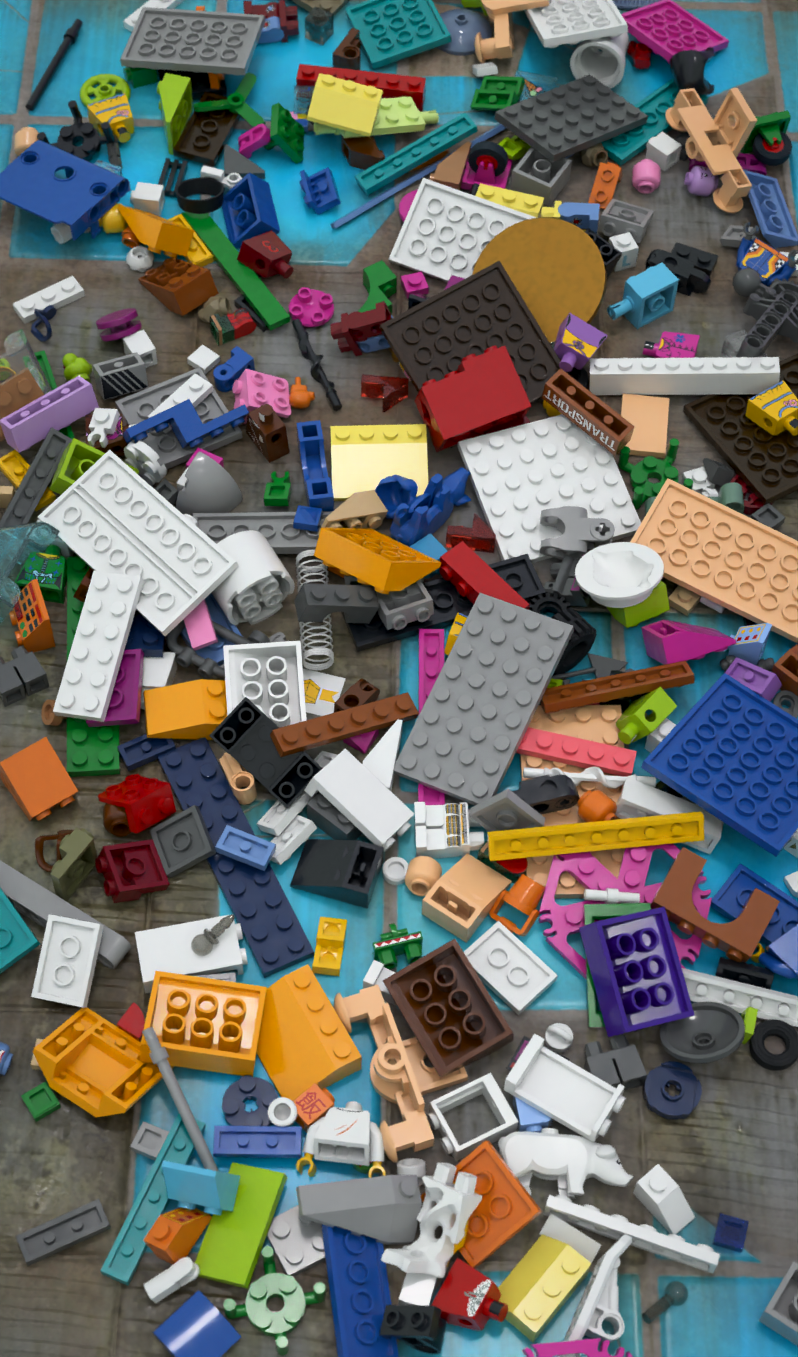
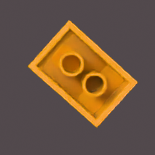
M121 204L118 205V210L139 242L148 245L147 250L161 254V250H163V254L174 258L177 257V254L187 256L194 230L150 212Z
M199 679L143 692L147 738L198 740L206 737L207 740H213L209 735L227 717L225 680Z

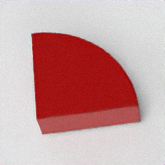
M133 1002L118 1021L117 1027L141 1041L145 1019L139 1006Z

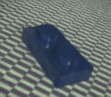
M147 734L117 746V749L129 772L157 760V756L176 749L172 738H147Z

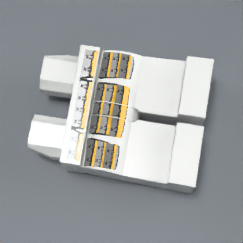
M414 802L416 857L429 856L433 859L458 857L461 855L464 857L467 853L470 854V851L482 849L484 846V832H469V827H480L481 825L469 817L471 808L468 809V802H460V805L456 803L425 805V802Z

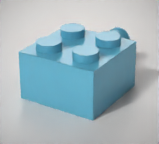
M663 263L649 267L646 271L636 276H631L625 281L623 300L607 308L608 315L612 317V320H616L624 315L636 329H639L673 311L679 279Z

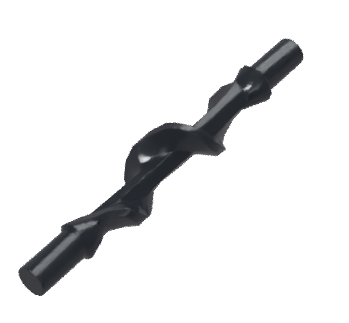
M295 319L292 325L299 339V348L302 356L313 363L310 371L311 376L323 385L326 390V397L329 399L333 409L338 411L342 408V404L336 394L337 391L334 389V382L328 381L320 365L324 356L314 353L308 340V332L305 331L300 319Z

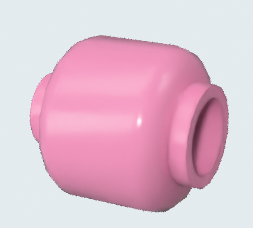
M643 159L634 165L632 169V185L636 190L643 194H649L659 187L661 170L657 163L650 159Z

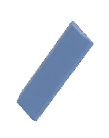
M743 169L752 184L748 196L763 237L774 248L798 245V234L777 179Z

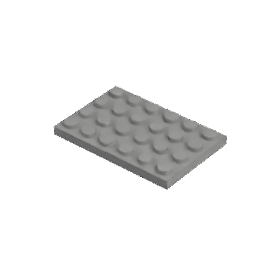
M143 7L120 58L121 66L246 75L265 25V16Z

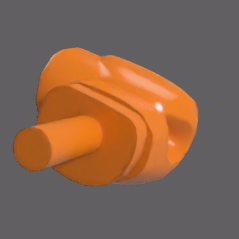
M296 377L295 384L290 388L289 404L295 409H306L310 406V402L315 399V393L307 391V386L301 385V378Z

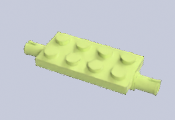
M411 97L382 98L371 136L424 131L426 124H437L439 116L436 110L420 112ZM314 122V132H316V135L334 133L335 135H342L343 138L364 136Z

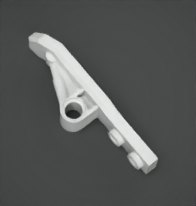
M626 1234L622 1235L597 1261L564 1341L582 1340L583 1336L586 1335L591 1339L601 1338L599 1343H602L604 1340H608L611 1343L623 1334L625 1325L619 1313L617 1268L621 1263L619 1256L630 1246L632 1237ZM606 1320L612 1323L614 1326L613 1335H607L603 1331V1321ZM580 1354L558 1355L557 1357H580Z

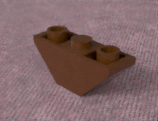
M341 136L342 153L350 166L366 170L385 159L383 151L379 150L376 146L373 136L343 138Z

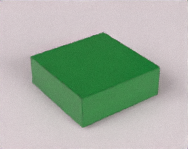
M46 1081L21 1095L35 1122L61 1108L59 1101Z

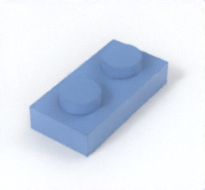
M226 825L215 846V850L220 854L265 871L276 850V844Z

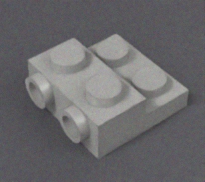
M612 198L601 214L598 231L603 232L604 235L609 237L630 232L635 242L640 243L645 236L647 226L653 218L654 211Z
M421 580L416 581L401 591H390L389 594H382L376 591L379 603L378 615L387 630L392 628L400 630L407 623L416 620L424 622L431 615H434L433 599Z

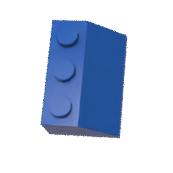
M249 172L223 196L222 210L228 237L236 249L241 248L242 241L271 230L276 235L280 232L269 183Z

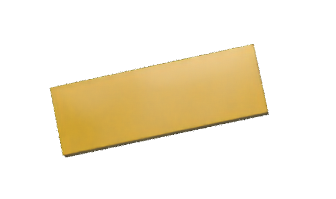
M182 214L167 219L192 229ZM194 231L187 256L184 257L189 263L203 267L214 262V256Z
M13 450L0 458V470L17 489L30 465L18 451ZM48 486L35 511L56 500L55 494Z

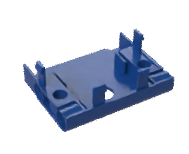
M42 140L35 141L0 173V199L54 224L64 223L69 225L74 241L89 227L92 239H95L102 231L98 220L118 203L120 198L131 191L130 182L127 178ZM60 169H65L66 179L55 177V173Z

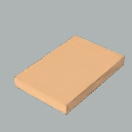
M623 393L621 416L635 426L631 440L625 445L630 448L629 455L665 458L669 398Z

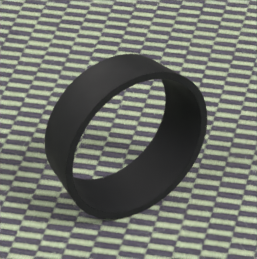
M192 178L181 182L175 189L179 207L188 213H210L219 209L223 204L224 186L215 179ZM194 194L214 195L212 198L203 200L186 198Z

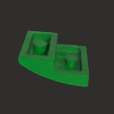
M484 76L480 89L475 90L470 108L472 110L498 111L516 104L525 85L524 78Z

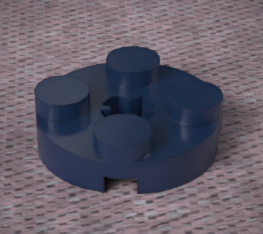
M673 1061L662 1063L661 1066L656 1067L654 1070L652 1069L645 1080L643 1093L647 1108L666 1119L688 1118L698 1106L701 1098L702 1088L699 1079L697 1081L696 1076L692 1074L693 1071L685 1064ZM670 1084L675 1085L676 1090L680 1094L678 1096L676 1094L675 1096H670L665 1091V1087L669 1088Z
M250 1075L242 1076L239 1080L232 1083L224 1093L222 1101V1111L228 1126H272L273 1123L268 1116V1108L272 1101L279 1098L275 1088L266 1080ZM248 1100H255L258 1109L255 1111L251 1109V1112L245 1111L246 1105L244 1103Z

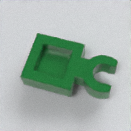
M273 471L271 474L272 483L266 484L264 505L289 506L292 491L289 472L286 471L284 477L278 478L276 471Z

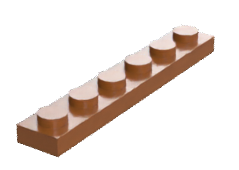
M686 661L546 688L540 704L545 713L558 712L573 707H583L588 704L648 693L659 687L668 689L694 683V673Z
M407 692L272 730L270 737L280 757H284L392 726L397 719L403 720V722L416 719L419 712Z

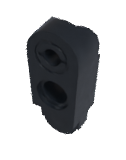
M656 249L651 251L645 262L646 270L649 267L663 263L679 279L678 293L691 296L692 292L698 294L705 293L711 284V279L705 272L694 268V262L665 250Z
M545 775L519 782V790L512 791L540 814L571 808L580 799L576 785L566 775L551 777Z

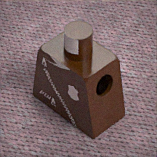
M264 404L247 414L246 433L269 463L290 453L286 426L271 405Z

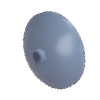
M452 9L440 14L451 35L452 42L437 48L453 55L475 54L474 41L476 34L480 32L482 39L491 38L492 36L490 23L475 11Z

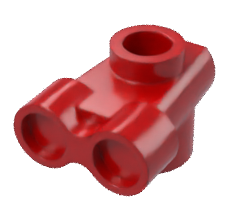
M629 41L627 53L634 61L633 66L637 69L648 68L650 66L652 49L645 44Z

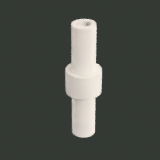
M606 888V891L585 889L584 900L604 901L605 904L639 903L640 894L619 892L618 889Z

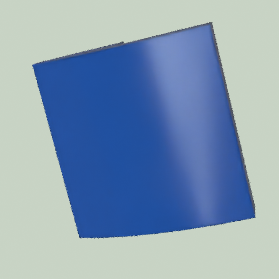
M199 1290L152 1332L174 1357H221L241 1338L227 1319Z

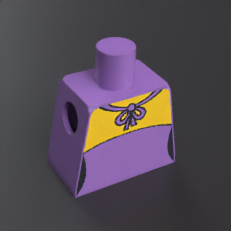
M569 313L559 326L554 345V351L561 359L559 367L566 372L572 371L573 367L581 370L606 339L607 335Z

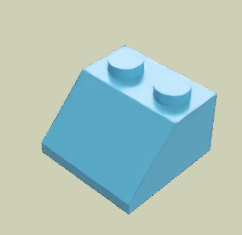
M163 1160L162 1170L169 1199L179 1201L178 1207L195 1210L196 1204L205 1206L204 1212L221 1215L222 1210L233 1211L240 1180L239 1175Z

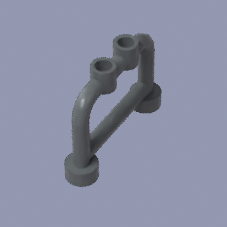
M182 620L167 635V646L170 651L178 655L176 658L177 663L185 668H188L191 663L198 666L197 672L205 679L209 680L213 675L225 679V669L218 666L214 660L210 658L205 659L197 655L192 648L182 647L177 643V637L186 627L184 620ZM212 621L216 634L235 645L270 643L269 638L261 631L253 630L246 639Z

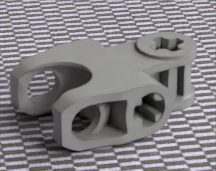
M563 506L542 510L540 524L557 528L562 533V536L541 540L540 553L563 560L564 555H568L573 559H581L583 554L588 553V550L612 542L615 531L614 525L608 519L587 518V510L583 507Z

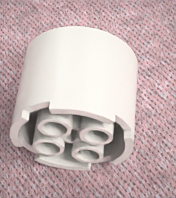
M248 530L230 535L217 543L239 565L236 570L211 592L229 622L237 625L238 623L249 621L250 625H253L277 613L283 607L281 602L288 594L294 592L295 584L265 536L258 531Z

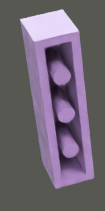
M77 376L0 419V425L7 444L20 453L45 439L51 427L57 431L68 427L72 422L85 415H89L99 406L91 383L81 376Z

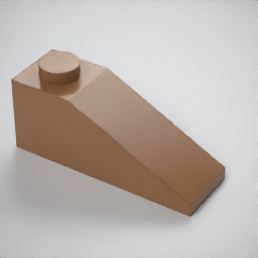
M466 142L439 163L435 174L431 173L429 180L460 190L471 151V142Z

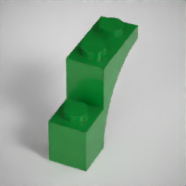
M381 260L363 269V285L369 296L358 312L362 313L376 309V303L385 301L392 315V303L388 298L397 292V277Z

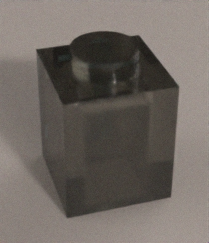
M315 6L305 18V38L324 45L334 33L333 13Z

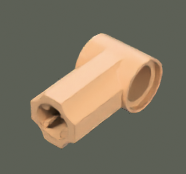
M224 753L219 759V763L239 804L247 805L252 803L257 797L253 775L230 754Z

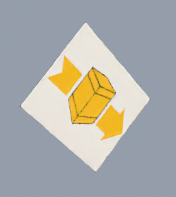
M303 668L306 712L319 716L334 713V704L340 698L346 678Z

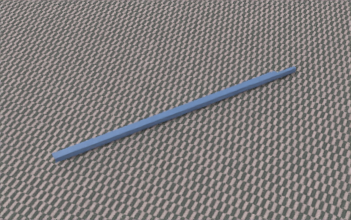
M499 124L470 141L471 148L476 143L487 140L506 127ZM452 153L330 224L332 229L350 221L436 170L437 165Z

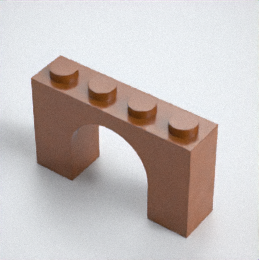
M682 847L650 904L651 909L665 907L668 920L676 924L681 932L688 935L694 934L701 938L702 943L706 946L724 951L729 959L739 963H746L756 949L780 901L755 888L747 898L739 916L734 921L720 924L705 919L698 913L693 904L692 889L707 860Z

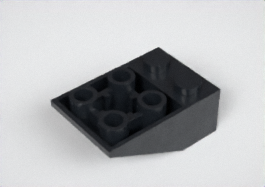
M308 839L305 842L290 887L368 908L383 864L384 847L359 840Z

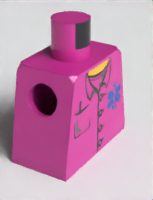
M663 332L659 344L649 341L645 342L643 355L655 358H694L700 335Z

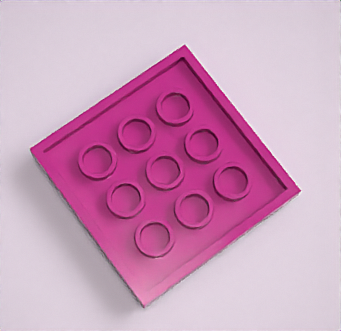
M661 0L621 14L628 24V33L637 38L638 42L651 48L655 54L665 58L669 64L671 57L680 51L697 50L703 52L708 47L714 49V52L727 48L729 43L728 39L672 0Z

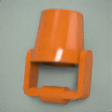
M522 873L509 891L503 890L489 912L490 917L501 922L511 933L514 932L520 936H526L539 916V911L536 908L545 887ZM504 902L529 916L521 930L512 921L504 916L500 917L497 915Z

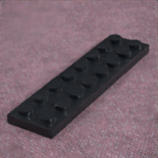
M528 554L488 565L528 603L533 598L537 600V595L542 594L543 598L545 597L546 592ZM440 578L423 583L433 599L434 615H431L428 620L424 622L416 620L407 623L400 630L395 628L387 630L377 610L369 624L346 623L357 652L418 635L419 629H439L453 625L457 613L468 616L473 603L466 596L460 595L456 587L449 580Z

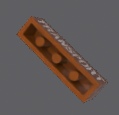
M561 368L545 383L542 399L614 456L631 440L635 426Z

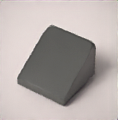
M708 458L703 459V464L711 483L719 486L730 483L735 473L733 472L734 470L720 462Z

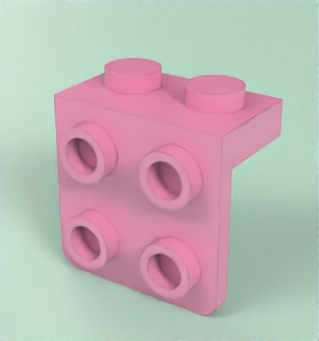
M245 369L239 379L235 380L232 387V392L235 394L234 409L245 404L250 412L264 404H269L278 416L288 418L291 415L289 386L286 379ZM247 416L245 417V422L243 424L247 423Z

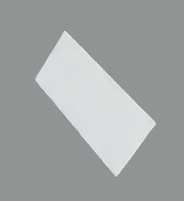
M552 1213L540 1232V1235L543 1234L568 1244L590 1263L593 1262L601 1247V1244Z

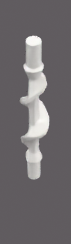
M596 766L586 768L581 773L562 772L559 768L548 769L546 767L544 769L524 767L523 778L533 779L545 775L550 777L566 775L572 779L576 786L581 781L601 782L607 788L617 789L624 784L627 777L654 788L656 786V777L636 776V774L626 777L604 775L603 771Z

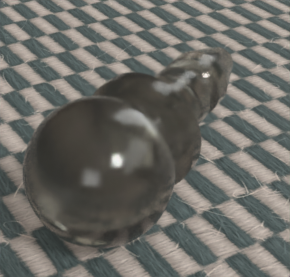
M233 914L226 916L211 931L206 928L204 929V934L196 935L191 942L193 952L199 956L208 955L213 949V944L219 943L217 937L231 926L235 916Z

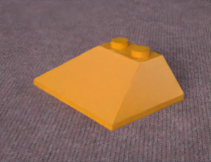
M82 1007L33 1049V1054L50 1088L94 1117L127 1112L163 1078L157 1064L140 1061L141 1042L89 1008Z

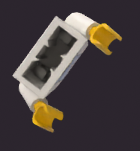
M350 1101L346 1104L345 1108H329L325 1117H321L308 1128L303 1147L305 1155L296 1163L300 1174H302L303 1167L310 1164L308 1175L310 1177L315 1175L317 1168L312 1161L314 1155L315 1160L369 1166L370 1161H373V1167L370 1168L368 1177H372L374 1173L386 1176L385 1170L382 1167V1161H384L382 1134L377 1124L370 1122V1113L362 1110V1106L358 1102Z

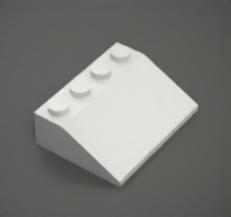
M301 641L223 646L227 716L247 697L279 728L307 720Z

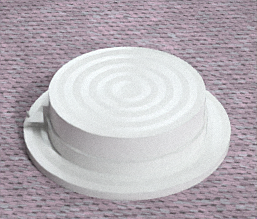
M631 542L609 543L594 548L579 560L575 569V577L579 587L588 593L595 602L612 608L630 607L641 603L650 596L664 574L663 561L654 550Z

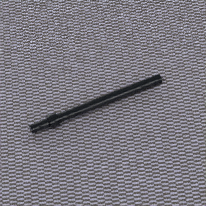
M76 19L72 27L65 32L62 44L25 105L29 111H33L70 45L74 44L78 38V32L83 25L80 19Z

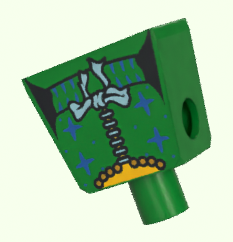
M48 545L45 553L35 551L30 553L15 580L17 594L29 582L37 579L44 601L64 604L67 586V562L65 557L60 556L61 549L58 546Z

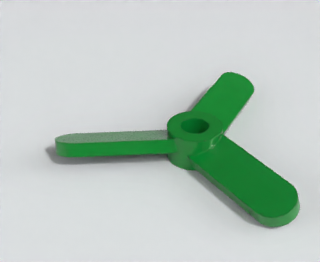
M246 73L235 93L230 94L226 100L198 102L193 105V109L196 112L228 109L232 113H237L252 127L265 124L264 119L245 103L257 81L253 73Z

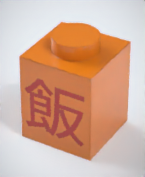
M314 1083L293 1101L297 1108V1118L295 1121L302 1126L306 1133L310 1125L321 1117H325L329 1108L334 1107L335 1099L326 1088L321 1089Z

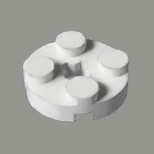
M132 440L124 448V454L127 458L124 463L139 469L138 474L150 486L160 482L166 476L167 469L165 465L160 466L157 462L160 457L150 446L142 441H138L135 444L134 440Z

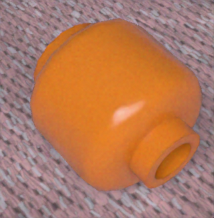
M589 790L577 802L578 816L584 822L616 820L617 818L615 815L617 810L616 803L601 790Z

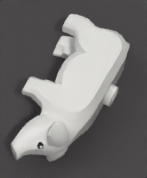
M543 1128L541 1133L512 1132L506 1137H501L498 1141L500 1156L530 1196V1181L533 1175L544 1180H557L559 1195L570 1199H575V1195H584L583 1185L588 1178L594 1177L604 1184L626 1187L634 1177L627 1174L623 1169L616 1150L611 1145L593 1143L577 1135L559 1134L557 1129Z

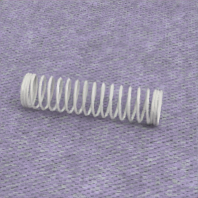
M315 550L303 551L296 557L298 592L303 585L301 583L302 579L306 580L304 583L319 581L328 584L329 582L327 577L328 566L324 564L317 566L303 565L314 561L323 562L322 560L313 559L302 564L299 563L303 557L314 556ZM309 575L324 576L321 579L313 580L304 578ZM331 614L324 618L323 622L327 623L325 625L311 626L307 624L312 622L299 623L302 665L309 670H324L334 663L333 645L331 644L333 642L331 637L332 625L330 624ZM304 626L311 627L307 630H304ZM312 629H326V630H327V631L320 632V633L308 632L309 630H312ZM304 633H308V634H312V635H309V636L305 637V636H304ZM318 635L327 636L326 638L319 640L309 638ZM307 639L312 642L306 644L304 641ZM317 642L327 643V644L324 645V646H311V645H309V644L317 643ZM307 646L311 647L312 649L305 650L304 648ZM311 655L329 656V658L323 660H313L307 657ZM305 659L313 662H327L322 664H311L306 662Z

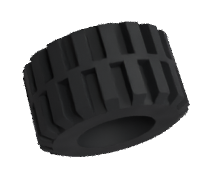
M572 608L562 610L551 617L574 627V632L553 676L564 674L574 668L587 655L597 635L596 629Z

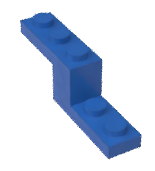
M188 399L127 428L123 433V437L126 443L132 440L137 443L146 439L148 433L154 430L156 433L167 429L169 427L168 424H170L181 447L185 448L190 445L191 448L202 444L204 442L203 439L208 436L215 438L225 432L223 429L230 425L232 428L243 424L249 411L244 404L203 424L193 404Z

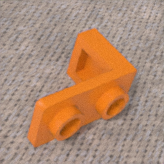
M600 162L588 203L600 204L599 208L605 210L614 196L617 182H621L623 173L619 165L610 162L606 164Z

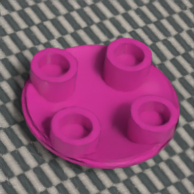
M308 287L300 288L298 294L289 303L291 318L293 320L300 319L305 327L321 326L328 322L334 313L332 296L319 290H310Z

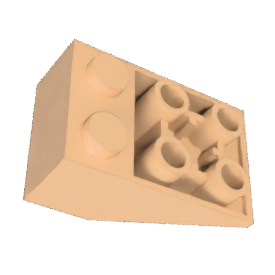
M467 853L437 880L423 898L422 915L467 943L489 914L500 893L503 890H507L512 881Z

